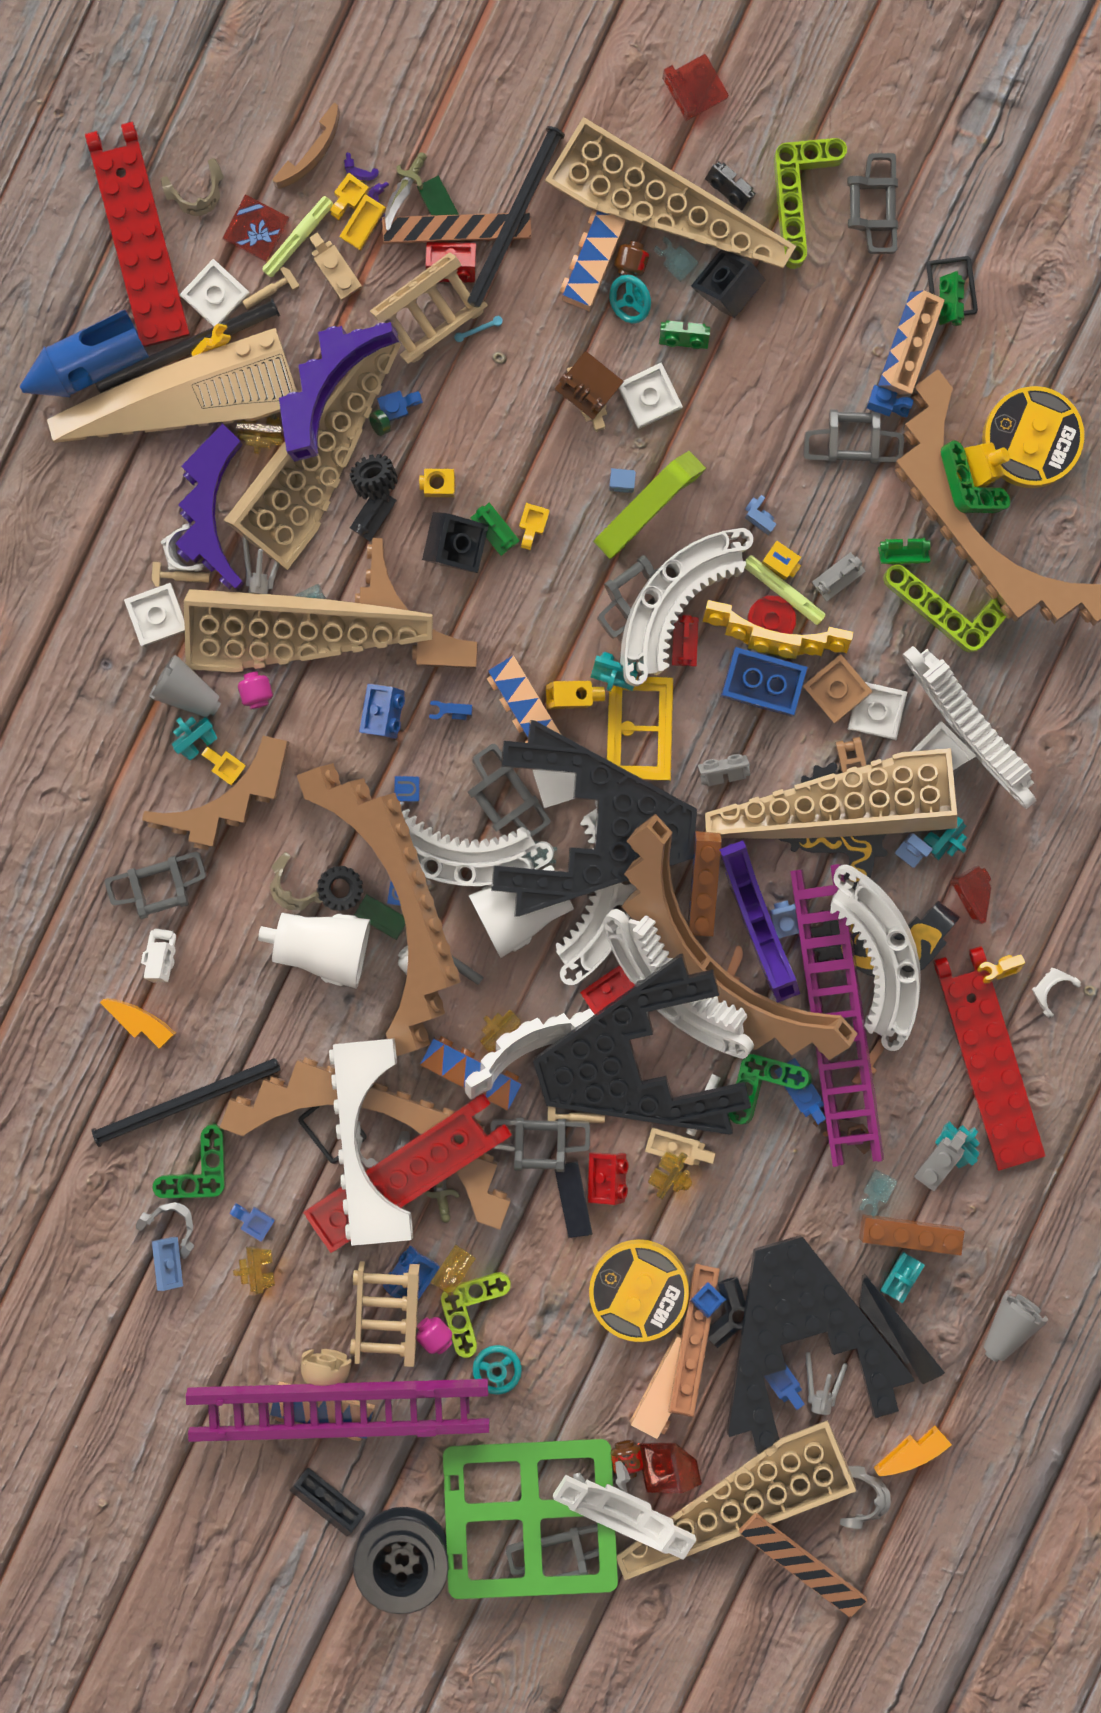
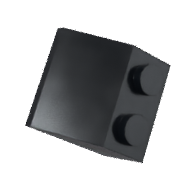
M721 249L693 282L691 287L719 311L735 318L766 279L752 262Z
M433 512L422 560L441 566L478 573L489 525L449 513Z

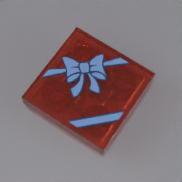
M245 194L223 236V240L268 262L290 218Z

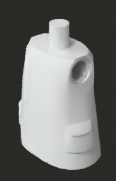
M552 865L542 869L555 871ZM492 885L483 887L482 890L469 895L500 958L512 951L519 950L526 944L528 945L532 936L548 923L574 909L571 901L567 900L519 917H514L516 893L491 891Z
M281 913L277 929L261 926L258 941L274 944L272 962L299 967L320 976L326 983L329 982L338 986L345 985L357 989L365 959L371 920L356 918L353 915H342L341 913L333 917H303Z

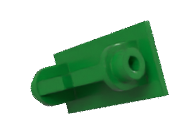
M958 271L940 277V298L945 300L939 314V325L952 322L953 326H960L964 320V303L958 302V299H964L965 280L962 279L961 275H958Z
M669 320L661 322L660 345L708 349L710 327L706 326V324L688 323V329L683 330V322Z
M490 502L485 506H481L470 517L471 520L489 525L486 538L500 556L520 542Z
M925 538L908 539L907 546H903V539H885V541L880 542V547H878L881 564L930 563L928 551L930 550V540H925Z

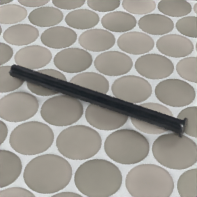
M547 126V134L467 299V302L473 307L479 308L555 149L560 139L565 137V134L556 127Z
M270 298L271 301L221 323L227 325V329L223 334L231 336L275 315L279 317L280 314L273 298ZM214 327L152 354L148 358L95 383L97 390L101 394L191 354L204 337H212Z
M273 1058L97 1130L93 1128L91 1131L95 1143L98 1147H101L102 1143L278 1073L281 1071L280 1064L276 1058Z

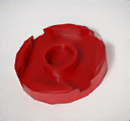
M765 596L758 599L750 607L747 621L767 630L792 634L796 626V614L790 603L779 596Z

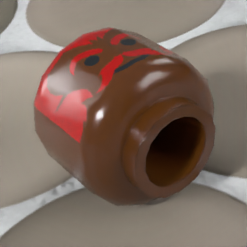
M631 240L629 244L620 245L614 262L615 268L618 269V274L633 275L635 277L644 274L649 260V253L643 250L644 244Z
M633 1440L615 1443V1447L610 1452L613 1472L616 1473L615 1462L621 1461L625 1465L630 1478L637 1477V1472L641 1471L644 1467L641 1446L635 1444Z

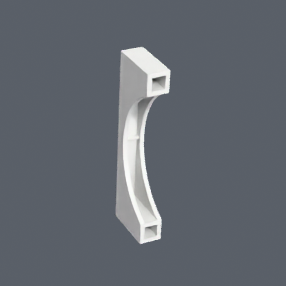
M395 1038L334 1044L333 1049L329 1050L330 1064H335V1074L332 1075L333 1090L337 1089L338 1099L334 1100L335 1115L339 1114L340 1124L336 1125L337 1139L342 1140V1149L338 1153L340 1165L344 1164L345 1174L341 1175L342 1190L346 1189L347 1199L343 1200L344 1214L349 1215V1224L345 1226L347 1240L351 1239V1246L412 1240L411 1212L396 1206L376 1189L364 1170L357 1145V1123L363 1101L374 1082L386 1070L397 1064Z

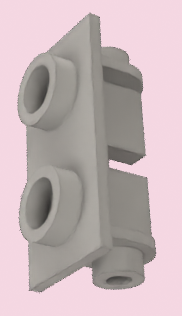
M850 552L812 581V583L827 602L866 571L861 566V560L857 556L854 557Z
M734 754L724 760L710 759L698 765L702 785L707 784V787L724 783L723 774H728L729 782L746 779V776L751 775L750 763L746 755Z

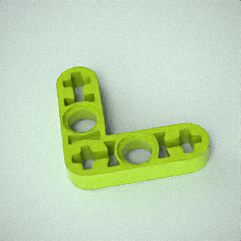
M497 1272L445 1288L442 1292L441 1303L448 1327L452 1331L454 1348L459 1356L464 1358L471 1357L477 1349V1340L467 1306L507 1294L511 1287V1281L505 1273ZM496 1278L506 1281L507 1284L503 1286V1290L499 1291L498 1287L490 1288L492 1294L487 1295V1286L484 1281L488 1280L489 1285L495 1284ZM474 1284L480 1285L483 1289V1294L478 1298H474L469 1294V1288ZM449 1292L459 1296L456 1299L457 1308L462 1306L463 1310H455L449 1314L448 1310H453L451 1301H446L445 1299L448 1297ZM461 1315L465 1317L466 1325L463 1328H455L452 1324L454 1316ZM467 1330L470 1331V1334H465L467 1342H472L473 1344L470 1346V1351L466 1352L464 1348L460 1349L462 1337L461 1335L456 1337L455 1334H462Z

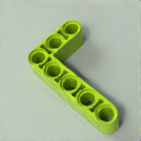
M839 138L787 142L779 145L775 152L773 162L780 236L796 246L794 250L801 254L799 260L788 259L785 265L790 269L801 267L807 256L800 170L839 166L847 153L846 143ZM836 148L840 151L841 155L833 157L829 154L828 150ZM811 150L816 154V158L808 159L805 157L804 152ZM784 152L791 155L792 160L785 162L780 159L779 155ZM790 177L793 179L794 185L786 186L782 183L781 179ZM791 201L796 205L797 209L789 211L784 207V203ZM788 226H795L799 234L795 236L790 235L786 228Z
M690 451L677 457L647 485L593 542L609 559H612L680 490L693 483L706 470V467Z
M901 565L891 566L883 576L884 584L966 652H974L980 649L1006 618L998 605L997 598L994 600L991 598L974 620L970 622ZM892 571H897L901 574L902 580L900 583H894L890 580V573ZM910 587H917L920 590L921 596L919 599L911 598L909 595ZM933 602L939 606L940 611L938 615H933L928 611L929 603ZM984 615L992 617V627L989 628L983 625L982 617ZM949 618L957 620L959 627L956 631L948 628L947 621ZM968 634H973L977 637L978 642L975 647L968 645L966 641Z

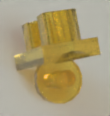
M267 417L266 425L257 424L258 420L245 421V419H242L241 422H237L238 439L245 441L246 446H254V454H260L261 447L270 448L271 444L282 445L283 433L279 417Z
M511 1009L504 1016L497 1013L493 1019L486 1015L483 1019L488 1024L481 1030L485 1036L480 1040V1043L489 1053L492 1051L495 1053L496 1041L505 1033L517 1030L521 1025V1020Z
M667 1151L665 1152L658 1166L667 1170L668 1173L665 1174L655 1168L648 1180L649 1184L658 1189L657 1197L663 1199L672 1184H674L673 1190L675 1192L690 1189L692 1186V1180L689 1177L691 1173L688 1170H684L683 1173L681 1172L684 1167L683 1163L688 1157L687 1154L681 1152L677 1157Z
M455 1244L430 1282L451 1296L476 1257Z
M254 1246L246 1247L247 1262L246 1259H239L240 1268L233 1270V1276H241V1284H250V1291L260 1294L263 1293V1289L275 1286L272 1272L261 1273V1264L272 1263V1251L270 1249H259Z

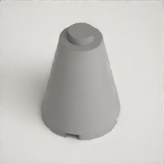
M176 655L170 659L159 676L157 686L154 685L149 694V697L153 700L204 717H208L209 714L214 716L221 705L218 702L219 695Z
M1009 1290L1002 1297L983 1346L986 1350L985 1355L995 1362L998 1360L1005 1361L1048 1321L1046 1315L1044 1318L1039 1315L1042 1310L1020 1294L1016 1297L1011 1296L1012 1291Z

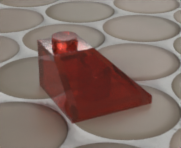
M974 866L950 880L971 920L975 924L986 922L991 894V886L989 884L991 877L985 868L981 869L980 866Z
M638 1443L642 1448L644 1460L642 1474L646 1493H684L702 1484L697 1459L676 1443Z

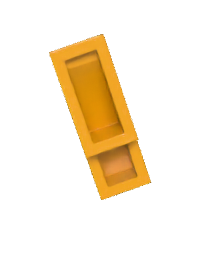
M105 998L100 1002L134 1038L143 1032L159 1049L176 1034L165 1022L135 1005L110 998Z
M934 1425L918 1441L911 1435L906 1437L874 1466V1469L879 1476L908 1471L937 1457L952 1444Z

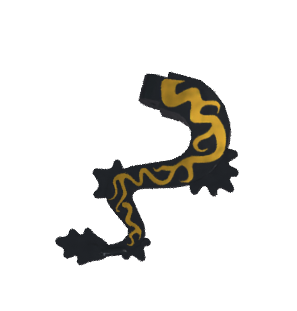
M832 762L824 768L815 765L813 776L809 778L803 775L801 783L835 774L837 764ZM886 834L779 839L780 841L790 843V850L792 852H796L800 848L810 853H845L849 857V865L869 878L873 871L875 857H885L888 854L887 850L882 846V841ZM847 872L844 875V882L847 879L850 880V874ZM857 878L856 882H854V885L852 887L854 890H856L857 883L860 880L859 878ZM937 901L921 919L915 916L908 924L916 944L920 971L925 969L947 944L943 937L960 918L959 915L940 901ZM838 920L825 921L822 927L811 928L814 938L840 934ZM852 931L857 970L875 977L873 974L874 966L870 964L872 957L867 955L869 948L863 947L864 940L858 939L859 932L853 933ZM901 933L893 935V938L896 940L905 938ZM842 944L814 948L815 951L820 953L819 962H825L831 957H834L836 960L844 959ZM906 965L902 967L905 972L914 971L911 966Z

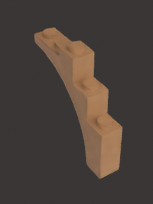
M372 538V544L367 546V559H371V569L366 570V584H370V587H360V593L355 594V603L408 610L397 596L389 579L385 564L384 541L382 538ZM433 629L432 640L417 642V645H413L412 660H416L417 666L477 669L478 644L474 641L456 639Z
M263 736L257 755L247 772L235 786L221 797L202 807L184 812L158 813L144 811L142 821L148 822L147 827L162 830L163 825L173 827V833L186 835L187 831H190L188 841L195 842V848L208 850L209 846L216 847L222 818L225 819L224 824L239 827L240 822L246 823L252 795H256L255 800L270 803V799L277 800L289 742Z

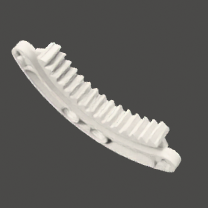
M745 528L726 530L699 539L673 555L647 581L630 610L621 644L620 664L623 666L624 679L629 685H641L646 681L648 674L659 675L669 667L668 663L663 662L669 657V654L665 653L670 648V645L666 643L672 638L669 633L675 628L673 624L678 621L677 616L683 612L682 609L695 595L716 581L720 582L723 578L729 579L733 575L738 577L744 572L746 562L743 561L742 552L746 551L753 544V535L749 530ZM740 534L743 539L747 540L743 546H741L740 542H732L730 544L732 549H727L729 540L737 539ZM666 567L675 570V578H671L666 574ZM645 594H651L654 597V605H650L645 601ZM637 660L639 662L636 664V670L642 673L638 681L635 680L634 676H630V673L634 670L633 663Z
M913 646L903 654L905 661L942 716L993 777L1025 809L1029 808L1037 801L1028 789L1034 784L1030 777V774L1033 772L1029 766L1011 750L1002 737H999L997 732L992 729L984 716L979 713L978 708L972 704V700L962 690V686L953 676L951 668L943 659H937L928 649L922 653Z
M596 800V809L584 816L580 823L581 826L588 825L589 828L585 831V834H592L593 837L588 840V843L593 844L595 842L598 802ZM618 883L594 891L596 896H589L588 898L593 902V905L585 906L589 914H581L584 923L576 922L579 930L571 929L572 938L564 936V945L558 942L555 943L556 952L565 964L560 970L561 980L565 984L575 985L592 973L612 951L603 920L616 905L624 904L629 895L637 889L634 885ZM581 958L582 967L588 970V972L582 975L580 970L575 974V980L571 978L566 979L564 977L567 974L565 969L568 967L572 970L577 968L578 965L574 962Z
M410 810L402 811L425 877L439 882L462 886L492 885L494 865L538 869L549 863L554 856V849L550 843L539 842L535 844L529 830L523 827L517 829V834L512 831L508 834V837L502 835L499 837V841L494 837L490 840V843L487 839H483L479 844L478 840L475 839L470 844L468 839H464L460 844L459 837L454 838L450 842V835L448 834L442 839L440 831L432 835V827L424 830L423 821L415 824L417 816L409 818ZM538 847H541V849L547 848L549 851L546 854L547 859L545 860L543 857L537 859L535 863L539 865L534 868L532 859L525 854L531 852V857L539 852ZM428 860L437 862V872L429 871L427 868ZM463 867L471 869V879L467 880L462 877L461 869Z
M841 865L834 874V883L839 889L832 898L830 913L833 914L839 911V919L847 917L846 925L854 924L853 933L859 932L858 939L864 940V948H869L867 955L872 957L870 964L874 966L875 993L869 1015L865 1019L864 1027L870 1034L874 1031L882 1036L881 1042L884 1048L896 1051L903 1046L911 1033L919 1003L921 974L916 944L908 924L891 898L869 877L854 867ZM846 872L849 873L850 880L847 879L845 882H842L841 875H844ZM859 878L860 880L857 883L856 890H854L852 888L854 882H856V879ZM894 933H901L905 938L896 940L892 935ZM908 965L911 966L914 969V971L905 972L903 971L902 967ZM896 1032L898 1034L897 1041L889 1042L888 1036L892 1037Z
M613 909L604 918L603 923L612 951L623 971L634 985H637L673 959L667 957L669 951L662 950L665 945L658 942L661 937L655 934L658 931L657 928L653 927L656 922L649 918V916H644L641 921L629 920L624 912ZM717 996L657 1010L691 1037L723 1053L743 1059L754 1048L753 1041L743 1034V1022L747 1018L744 1009L740 1008L737 1011L733 1004L731 1007H728L726 1001L719 1003Z

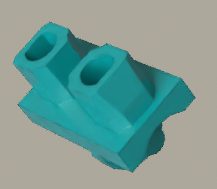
M603 652L601 656H596L590 678L608 683L606 690L610 692L613 685L633 691L634 686L629 685L625 681L623 666L619 662L614 661L615 657L613 654ZM636 662L633 663L634 670L630 673V676H634L635 680L638 675Z
M192 716L185 722L179 717L176 721L180 726L173 731L179 738L172 743V746L177 754L181 753L188 760H192L199 753V750L193 744L194 741L200 737L208 746L217 739L211 721L204 717L197 722Z
M957 817V828L944 829L946 832L941 838L930 832L923 841L932 848L931 854L938 861L945 853L953 857L957 850L964 854L967 849L962 844L966 841L967 837L961 833L967 826L964 824V820Z
M948 1121L943 1126L942 1132L937 1137L935 1144L938 1145L946 1137L952 1140L958 1131L961 1130L968 1137L961 1146L965 1151L956 1166L960 1169L968 1163L974 1165L978 1161L977 1157L980 1154L975 1149L980 1144L975 1138L978 1130L973 1127L968 1131L964 1125L957 1129Z
M902 1252L883 1284L881 1291L903 1304L925 1264Z

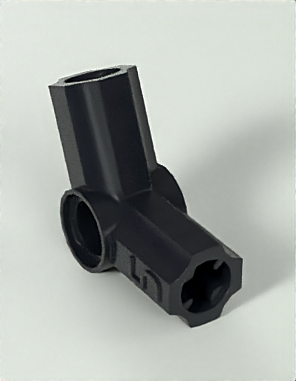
M738 1277L728 1278L717 1283L720 1294L726 1299L723 1302L726 1312L713 1322L709 1328L708 1339L716 1348H719L736 1332L742 1329L743 1320L737 1322L732 1319L735 1311L745 1310L746 1301Z

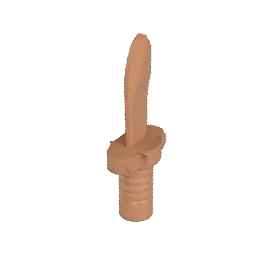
M740 945L736 947L727 973L740 981V977L735 976L743 957V950Z
M881 1038L869 1054L872 1075H875L877 1072L873 1065L884 1050ZM860 1069L851 1081L854 1085L862 1084Z

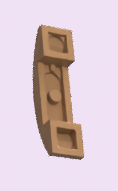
M333 103L320 119L319 124L323 133L299 163L294 166L287 161L272 179L276 188L281 189L295 183L308 174L323 158L334 139L339 123L340 111L336 103Z

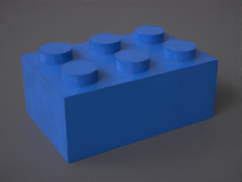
M735 647L720 697L792 717L796 711L808 667Z

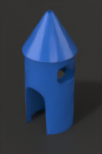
M124 309L48 347L44 346L22 381L20 388L23 393L70 398L72 394L148 358L149 355L142 345L138 332L127 311Z

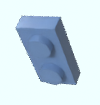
M178 1237L152 1241L157 1291L182 1287L183 1280Z

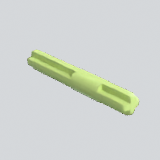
M323 196L292 231L291 235L263 266L262 269L265 274L273 277L318 226L319 222L333 206V202L329 198Z
M750 555L745 560L746 566L744 567L781 598L785 599L814 624H820L825 617V613L754 556Z

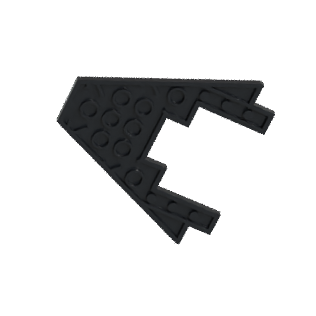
M535 720L529 721L528 743L503 741L501 767L574 773L573 798L598 801L594 849L570 847L567 872L493 866L491 891L516 893L514 917H519L629 880L624 874L640 855L632 849L627 840L636 828L655 814L673 832L669 860L670 866L694 858L697 808Z
M683 953L679 954L534 1057L533 1064L546 1106L721 1134H733L728 1113L751 1108V1101L745 1082L673 1097L667 1076L642 1081L631 1044L632 1039L653 1035L648 1012L719 996L720 991L714 970L689 975Z
M801 1235L753 1249L727 1424V1435L732 1437L751 1431L757 1454H760L779 1440L763 1376L786 1370L781 1345L826 1332L833 1355L856 1349L872 1414L875 1418L899 1412L893 1388L915 1382L914 1377Z

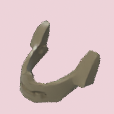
M216 159L208 160L212 189L206 199L198 198L196 203H188L180 197V194L174 189L169 178L165 176L161 178V184L166 199L176 200L184 213L193 216H201L214 210L220 200L218 183L224 179Z
M287 852L283 853L271 867L275 872V877L270 885L273 899L287 910L302 911L311 902L322 903L318 898L319 893L317 891L306 898L297 899L292 897L291 891H284L282 889L280 878L283 876L284 868L291 857Z

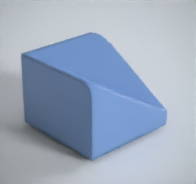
M611 468L609 490L626 493L634 492L636 472L634 470Z

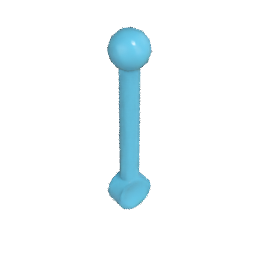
M495 316L493 321L464 333H456L454 339L457 342H462L465 337L494 325L497 327L501 326L503 320L500 316Z

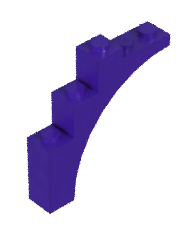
M391 322L378 323L374 327L367 329H355L348 334L342 326H332L318 332L322 359H311L306 363L298 365L302 392H291L286 396L279 397L286 452L294 462L318 456L317 436L320 418L331 393L346 373L365 357L381 348L399 342L398 333Z
M222 424L181 466L186 471L183 476L192 485L196 482L198 485L178 504L183 509L180 514L190 524L193 521L195 523L175 544L180 548L177 553L186 562L191 559L197 563L204 557L205 559L202 563L211 572L216 569L222 575L219 580L229 590L234 587L238 591L244 585V582L234 572L223 553L217 535L215 511L217 493L222 477L231 459L243 444Z
M742 840L719 849L729 887L739 907L757 959L776 1002L778 1003L799 995L800 991L797 980L767 910L744 841Z

